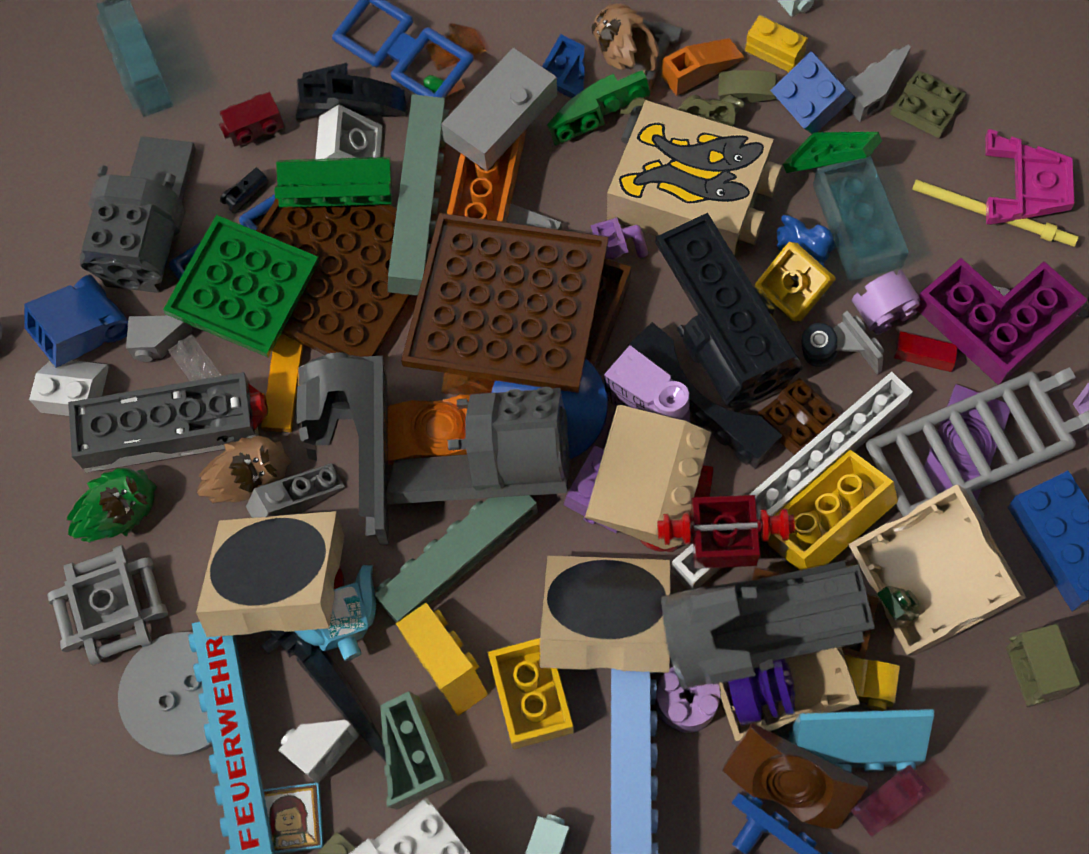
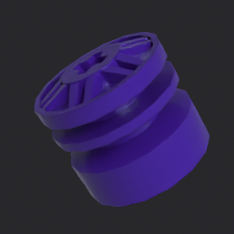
M785 659L773 661L774 667L761 672L760 667L753 669L754 673H756L755 676L728 681L734 708L741 725L762 721V706L768 705L774 718H779L778 702L783 703L787 716L795 714L796 691L789 664Z

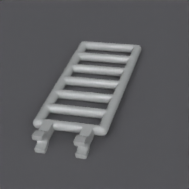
M1069 367L1042 381L1039 380L1035 372H1027L869 439L866 442V448L877 469L894 481L898 499L896 505L902 516L905 517L918 505L938 495L907 436L923 430L952 485L958 484L965 488L966 491L970 489L971 492L1073 449L1076 443L1071 434L1089 428V410L1064 422L1048 393L1071 385L1070 381L1076 378L1072 369ZM1029 385L1059 437V442L1048 447L1044 446L1013 391ZM1001 396L1003 397L1034 453L1018 459L987 402ZM976 407L1007 463L1006 465L991 470L961 413ZM950 419L980 476L966 482L963 480L935 429V424ZM895 441L926 497L925 500L910 505L880 449Z

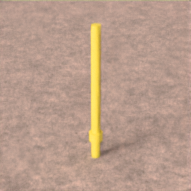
M917 179L912 189L914 191L986 216L985 203ZM1028 218L1005 222L1041 235V239L1050 242L1053 239L1075 247L1079 237L1057 229L1058 226L1048 222L1042 224Z

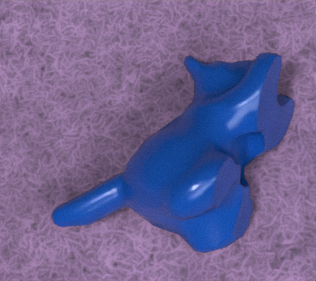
M782 215L781 220L784 226L777 229L778 250L782 251L788 242L798 243L824 266L830 252L835 249V241L831 231L822 225H816L814 228L808 229L800 220Z

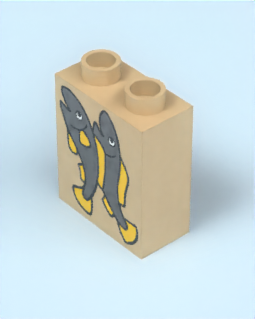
M645 100L607 192V220L618 218L621 225L627 227L639 225L643 232L659 236L708 213L735 256L741 241L754 245L758 238L765 212L753 208L758 194L772 198L775 192L782 165L770 161L774 139Z

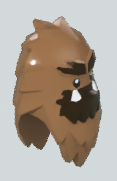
M609 4L598 13L591 27L607 64L621 70H625V67L634 72L643 70L645 75L647 74L646 71L656 70L659 48L653 34L643 23V17L636 15L637 11L630 9L628 5Z
M263 436L241 438L239 441L224 444L226 451L214 458L199 474L201 482L197 493L201 497H210L209 500L212 503L224 501L241 502L247 499L249 501L254 488L283 479L287 466L292 461L286 455L280 441L274 443L269 438Z

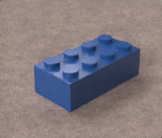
M1068 470L1016 495L1007 508L1073 612L1089 604V502Z

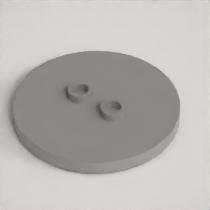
M193 632L171 633L151 641L150 645L141 648L133 656L120 680L118 708L125 728L139 744L158 754L188 756L212 746V742L207 743L204 732V724L209 723L207 712L202 713L199 703V694L203 693L202 681H196L193 664L198 663L197 652L192 653L188 635L193 634Z

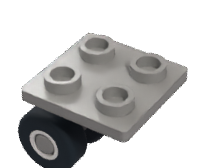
M848 311L842 314V322L834 328L824 323H815L805 329L801 339L805 360L816 367H824L831 364L835 360L838 351L860 352L878 375L882 372L884 361L882 353L884 350L875 338L870 339L864 332L866 327L857 315L852 317Z

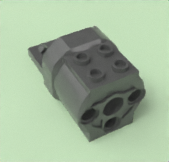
M141 136L130 176L106 175L108 167L105 165L98 169L97 176L99 178L94 182L88 203L92 213L79 261L80 267L100 278L105 287L159 293L172 240L180 232L185 214L182 201L196 150L193 142Z
M541 387L537 390L525 391L512 389L507 392L470 394L469 401L468 399H458V409L467 408L465 420L466 439L448 440V450L466 449L467 455L394 460L385 494L388 504L567 493L571 457L568 443L567 414L562 400L561 388Z

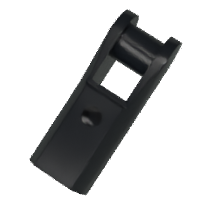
M255 167L237 184L226 190L221 195L220 202L230 206L229 210L232 213H236L269 181L265 174Z

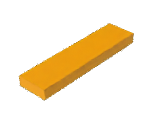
M283 334L280 335L272 351L266 391L268 415L263 419L261 428L263 431L292 433L297 399L298 368L302 363L304 344Z

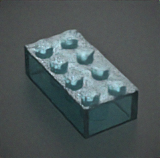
M105 0L97 3L100 15H97L96 19L105 35L104 40L109 51L112 53L113 63L120 74L121 84L126 95L129 97L133 109L139 108L142 116L146 117L173 107L156 60L131 1Z
M871 155L864 159L818 168L813 188L828 228L833 235L835 246L848 281L902 268L909 251Z

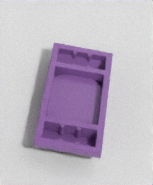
M955 384L947 406L978 394V392ZM997 399L991 400L987 404L1004 431L1010 409L1002 401ZM975 407L961 413V416L990 466L997 445ZM950 419L940 422L937 432L963 480L966 482L980 476ZM931 447L923 467L939 494L953 487ZM917 482L915 488L922 490ZM982 488L972 492L976 501Z

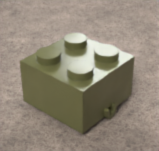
M1058 624L1023 632L1009 638L1011 643L1006 647L1027 707L1064 698L1080 686V671L1076 663L1071 662L1067 651L1069 650L1068 639L1064 632H1060Z

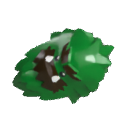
M117 468L112 472L102 473L101 477L87 482L89 489L79 498L68 514L67 520L71 521L68 535L74 539L82 538L81 541H87L88 543L105 537H115L121 533L127 537L134 526L139 525L143 517H147L154 503V491L157 489V486L149 480L143 469L135 471L131 468Z

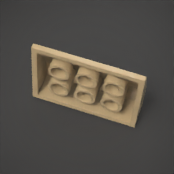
M618 405L585 518L664 550L681 545L682 538L672 539L670 545H664V539H658L657 520H663V514H668L671 520L681 519L683 513L690 514L692 498L695 495L711 432L684 420Z

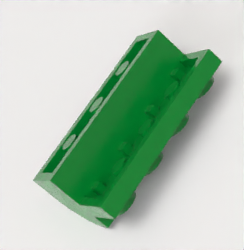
M391 157L289 159L276 161L277 185L274 187L275 199H278L279 207L392 204Z

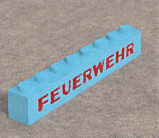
M200 622L192 623L193 634L188 635L192 653L197 652L198 663L193 664L196 681H202L203 693L199 694V703L202 713L207 712L209 723L204 724V732L207 743L212 742L214 754L209 755L210 767L213 774H218L219 785L214 787L218 806L223 805L225 817L220 818V826L223 837H228L230 849L225 850V854H275L235 635L207 637Z

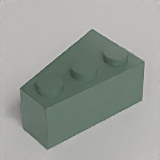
M407 692L382 704V735L386 756V766L384 768L388 788V797H386L387 807L398 810L453 784L454 781L419 696Z

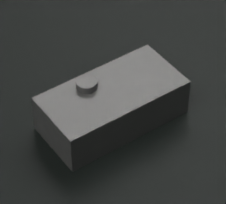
M512 48L441 123L444 142L488 171L557 96L556 76L515 48Z

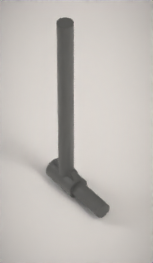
M643 20V23L658 41L657 46L659 48L657 68L654 71H647L646 74L651 92L668 45L679 43L683 28L658 21L654 23ZM636 106L632 109L621 138L623 143H628L643 106Z

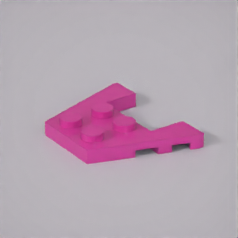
M987 130L985 135V156L1015 159V199L988 197L986 202V224H997L1072 209L1074 205L1073 160L1071 157L1040 146L1035 149L1022 144L1018 138L1011 137L1009 140L998 136V131Z

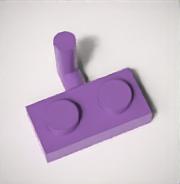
M618 218L590 225L593 235L609 237L606 259H615L627 253L628 248L625 240L633 238L638 257L641 258L648 255L643 231L639 225L621 229Z

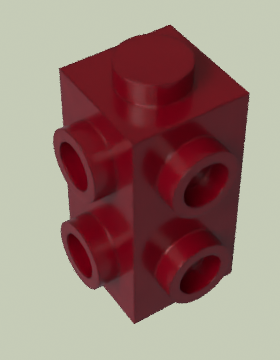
M270 91L258 94L252 99L240 104L231 105L227 109L220 111L223 120L219 124L225 139L231 138L234 147L248 144L256 138L266 134H273L285 127Z

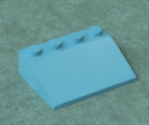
M933 710L799 714L789 731V738L791 743L848 772H852V768L864 767L865 772H882L884 767L896 766L897 771L901 772L914 771L916 766L925 761L934 713Z

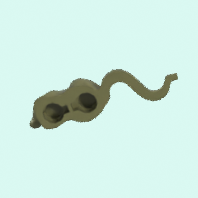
M690 95L677 110L733 127L735 115L738 114L745 104L742 100L732 95H727L721 100H706L698 95ZM641 97L633 99L626 109H621V114H629L634 107L643 106L647 99Z

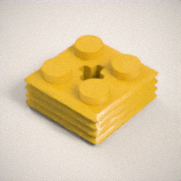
M788 242L757 280L755 287L763 289L768 299L790 319L802 321L833 284L836 277L798 243ZM792 276L799 277L798 287H792L794 283L791 279Z

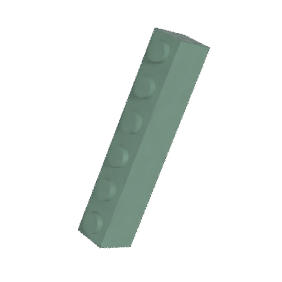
M530 495L488 498L484 502L482 500L477 502L470 509V514L462 521L456 520L446 530L447 534L439 540L434 539L428 543L421 556L416 560L414 558L408 560L401 567V572L395 578H388L378 586V592L374 594L378 603L396 623L423 604L427 603L429 606L538 512L537 503Z

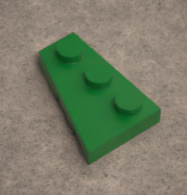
M813 132L782 165L786 173L864 159L873 154L874 149L882 142L879 132Z

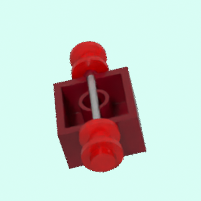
M755 495L693 497L691 503V522L689 520V513H683L682 518L679 520H671L668 514H663V520H657L658 539H664V545H670L672 539L682 538L685 544H690L691 532L695 569L757 566L760 556L758 533H761L762 541H768L770 535L780 534L783 540H789V534L795 533L794 515H788L787 509H781L780 514L775 516H769L767 510H761L760 519H757Z

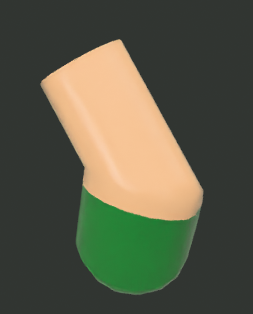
M428 75L425 77L423 85L435 93L445 80ZM461 78L447 96L465 88Z

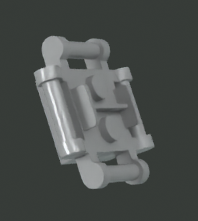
M123 545L114 547L113 551L78 564L72 562L64 565L67 580L64 582L65 586L50 591L47 594L49 604L53 605L62 637L60 645L63 652L73 651L84 645L91 665L101 663L102 659L139 645L145 647L151 644V636L145 622L158 620L168 615L166 605L161 602L152 570L155 567L152 558H142L128 563L126 550ZM138 573L141 574L150 605L149 608L143 610L141 609L132 575ZM68 598L77 627V634L73 633L65 601ZM132 627H135L136 634L97 647L96 640L100 638L109 639L131 631Z

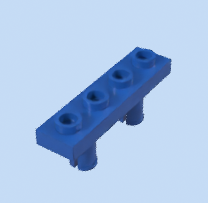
M748 792L745 796L738 793L731 804L747 815L746 819H748L732 843L742 853L749 854L761 835L769 831L798 854H821L814 849L817 845L816 841L802 831L798 836L787 829L790 825L789 821L775 811L771 816L760 809L764 803L758 798L751 796Z

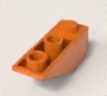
M730 38L685 46L663 58L662 78L674 94L678 96L744 60V56Z

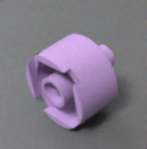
M901 269L897 275L894 271L878 277L865 286L867 290L865 294L860 296L857 292L852 298L853 304L869 330H874L876 335L890 329L891 322L899 318L901 321H905L917 313L915 308L920 305L919 302L921 300Z
M674 667L669 669V673H664L661 676L656 693V709L661 720L670 727L683 733L696 732L705 728L717 712L720 703V688L718 684H708L683 690ZM683 693L694 696L691 704H688L686 699H681Z

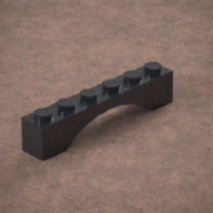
M653 322L628 344V347L629 345L668 373L673 381L683 383L689 391V410L692 413L693 419L703 427L706 425L711 429L719 443L724 446L729 445L743 464H750L756 469L780 445L782 434L761 416L730 411L703 396L689 382L682 371L675 353L674 340Z

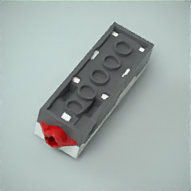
M242 372L68 402L72 458L88 473L225 449L224 444L236 442L241 438L259 436L258 426L268 415L266 396L253 387L245 373Z

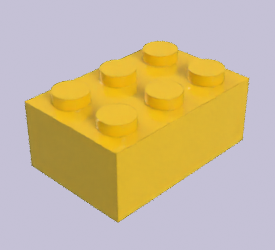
M540 638L488 652L513 750L574 733L558 669L540 668Z

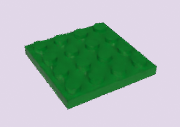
M216 215L163 311L165 315L269 358L320 262L319 257Z

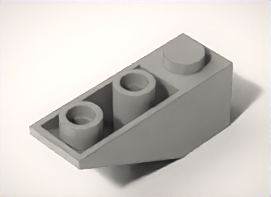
M909 44L901 49H894L879 63L874 62L870 64L863 73L858 76L853 75L844 82V85L855 96L846 107L859 122L882 109L907 61L911 48Z
M332 463L254 488L246 508L252 518L300 514L340 492L345 486Z

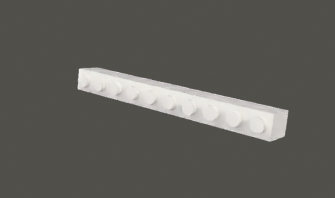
M891 371L749 494L755 495L757 519H760L761 510H767L769 516H773L847 451L852 450L855 452L908 405L913 391ZM691 544L672 561L671 572L688 590L698 589L721 568L695 569L693 544Z

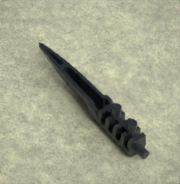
M268 630L273 636L261 645L265 652L269 655L279 646H282L289 658L295 654L297 662L334 707L386 762L385 746L378 731L353 689L327 652L322 651L319 646L305 642L294 631Z

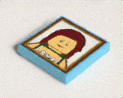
M310 783L263 789L275 854L322 849L324 837L320 784Z

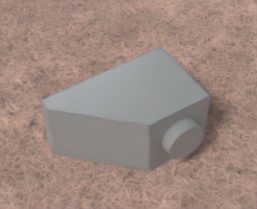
M129 316L126 349L133 359L141 362L162 359L192 333V326L170 316Z

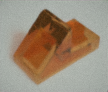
M454 23L448 24L450 35L446 38L472 53L473 56L486 52L475 28ZM433 42L426 45L427 52L437 71L457 64L461 60Z

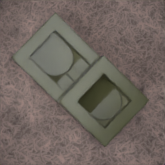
M759 70L719 72L718 97L720 100L727 95H732L738 99L747 97L750 103L776 99L771 89L777 84V74L775 72Z

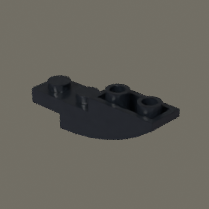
M326 73L325 79L297 78L298 108L332 109L339 104L347 109H352L353 112L360 115L406 116L405 91L395 85L371 78L345 74Z

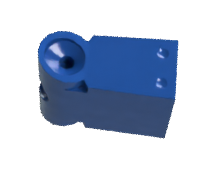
M91 274L82 277L74 287L69 285L24 304L25 329L55 368L100 347L103 342H116L127 337L129 319L118 306L107 298L106 291Z

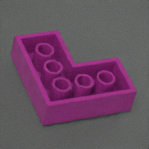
M960 258L920 293V305L915 309L999 385L1080 313L1088 299L1045 261L1003 296L967 262Z

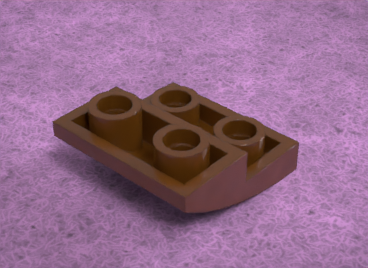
M798 378L783 389L774 401L757 414V416H761L782 434L780 442L793 455L797 454L840 416L801 378Z

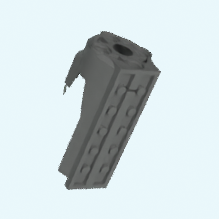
M335 352L312 359L298 368L297 425L299 428V423L302 422V428L299 429L300 439L304 443L312 445H329L337 419L354 420L359 436V516L366 517V536L376 534L379 545H389L388 503L385 494L388 486L387 373L383 356L360 357ZM306 448L308 459L317 461L316 450Z
M845 561L759 580L734 582L707 588L702 587L661 596L667 648L676 676L683 690L755 676L756 673H754L753 669L760 667L761 672L774 667L773 661L864 642L862 631L875 629L860 566L856 564L846 567Z

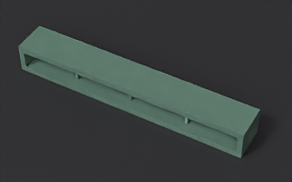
M412 94L388 273V292L409 295H418L431 247V244H428L429 237L433 238L436 221H432L431 216L432 214L437 215L439 198H434V192H440L441 175L436 174L437 169H443L444 153H439L440 147L445 148L446 143L444 142L441 123L449 116V110L444 109L445 98Z

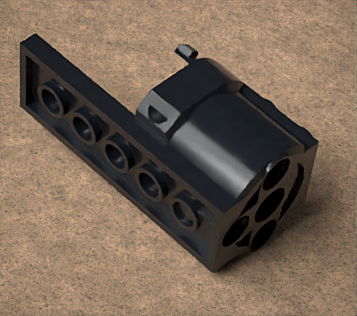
M708 213L703 214L656 236L655 243L698 314L686 325H679L677 331L683 337V344L693 361L703 366L726 407L733 409L734 412H739L785 389L795 375L802 370L801 361L773 317L775 309L763 289L753 287Z

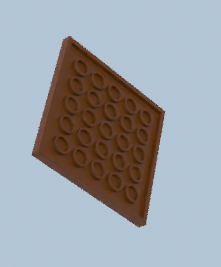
M278 199L274 201L256 231L318 256L320 261L281 334L324 355L339 352L360 357L376 356L411 297L409 294L388 292V273L397 208L389 204L279 207ZM429 237L428 244L432 243L433 238Z
M439 213L401 359L402 366L535 387L561 388V391L579 393L609 237Z

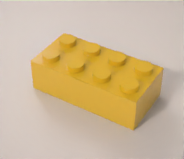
M852 450L847 451L781 508L787 509L788 515H794L795 533L789 534V540H783L780 534L770 535L767 541L768 545L799 571L827 565L848 547V544L857 539L897 504L898 499L894 481ZM780 509L777 513H775L773 516L779 515L781 509Z

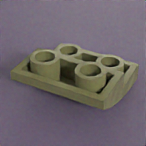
M917 70L907 83L900 98L894 104L890 115L940 138L966 93L933 78L930 74Z

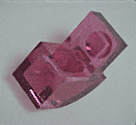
M909 764L851 811L870 836L873 837L931 790Z

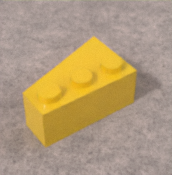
M425 603L395 623L423 667L435 681L436 686L445 695L457 716L488 696L475 671L479 668L478 663L470 652L464 655L460 648L464 646L454 630L450 633L447 632L445 626L448 623L438 609L433 612L428 604Z

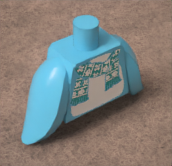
M362 565L355 583L334 589L335 596L329 629L294 632L305 642L319 646L322 651L339 647L344 661L360 656L361 651L357 640L363 638L368 628L373 624L376 613V598L372 577L373 565Z

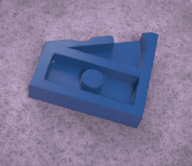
M560 34L542 67L556 76L557 92L572 99L584 90V45Z

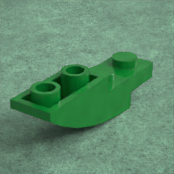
M643 70L618 81L613 73L574 96L547 124L554 145L569 141L576 136L604 125V115L629 105L633 99L650 96L651 92Z

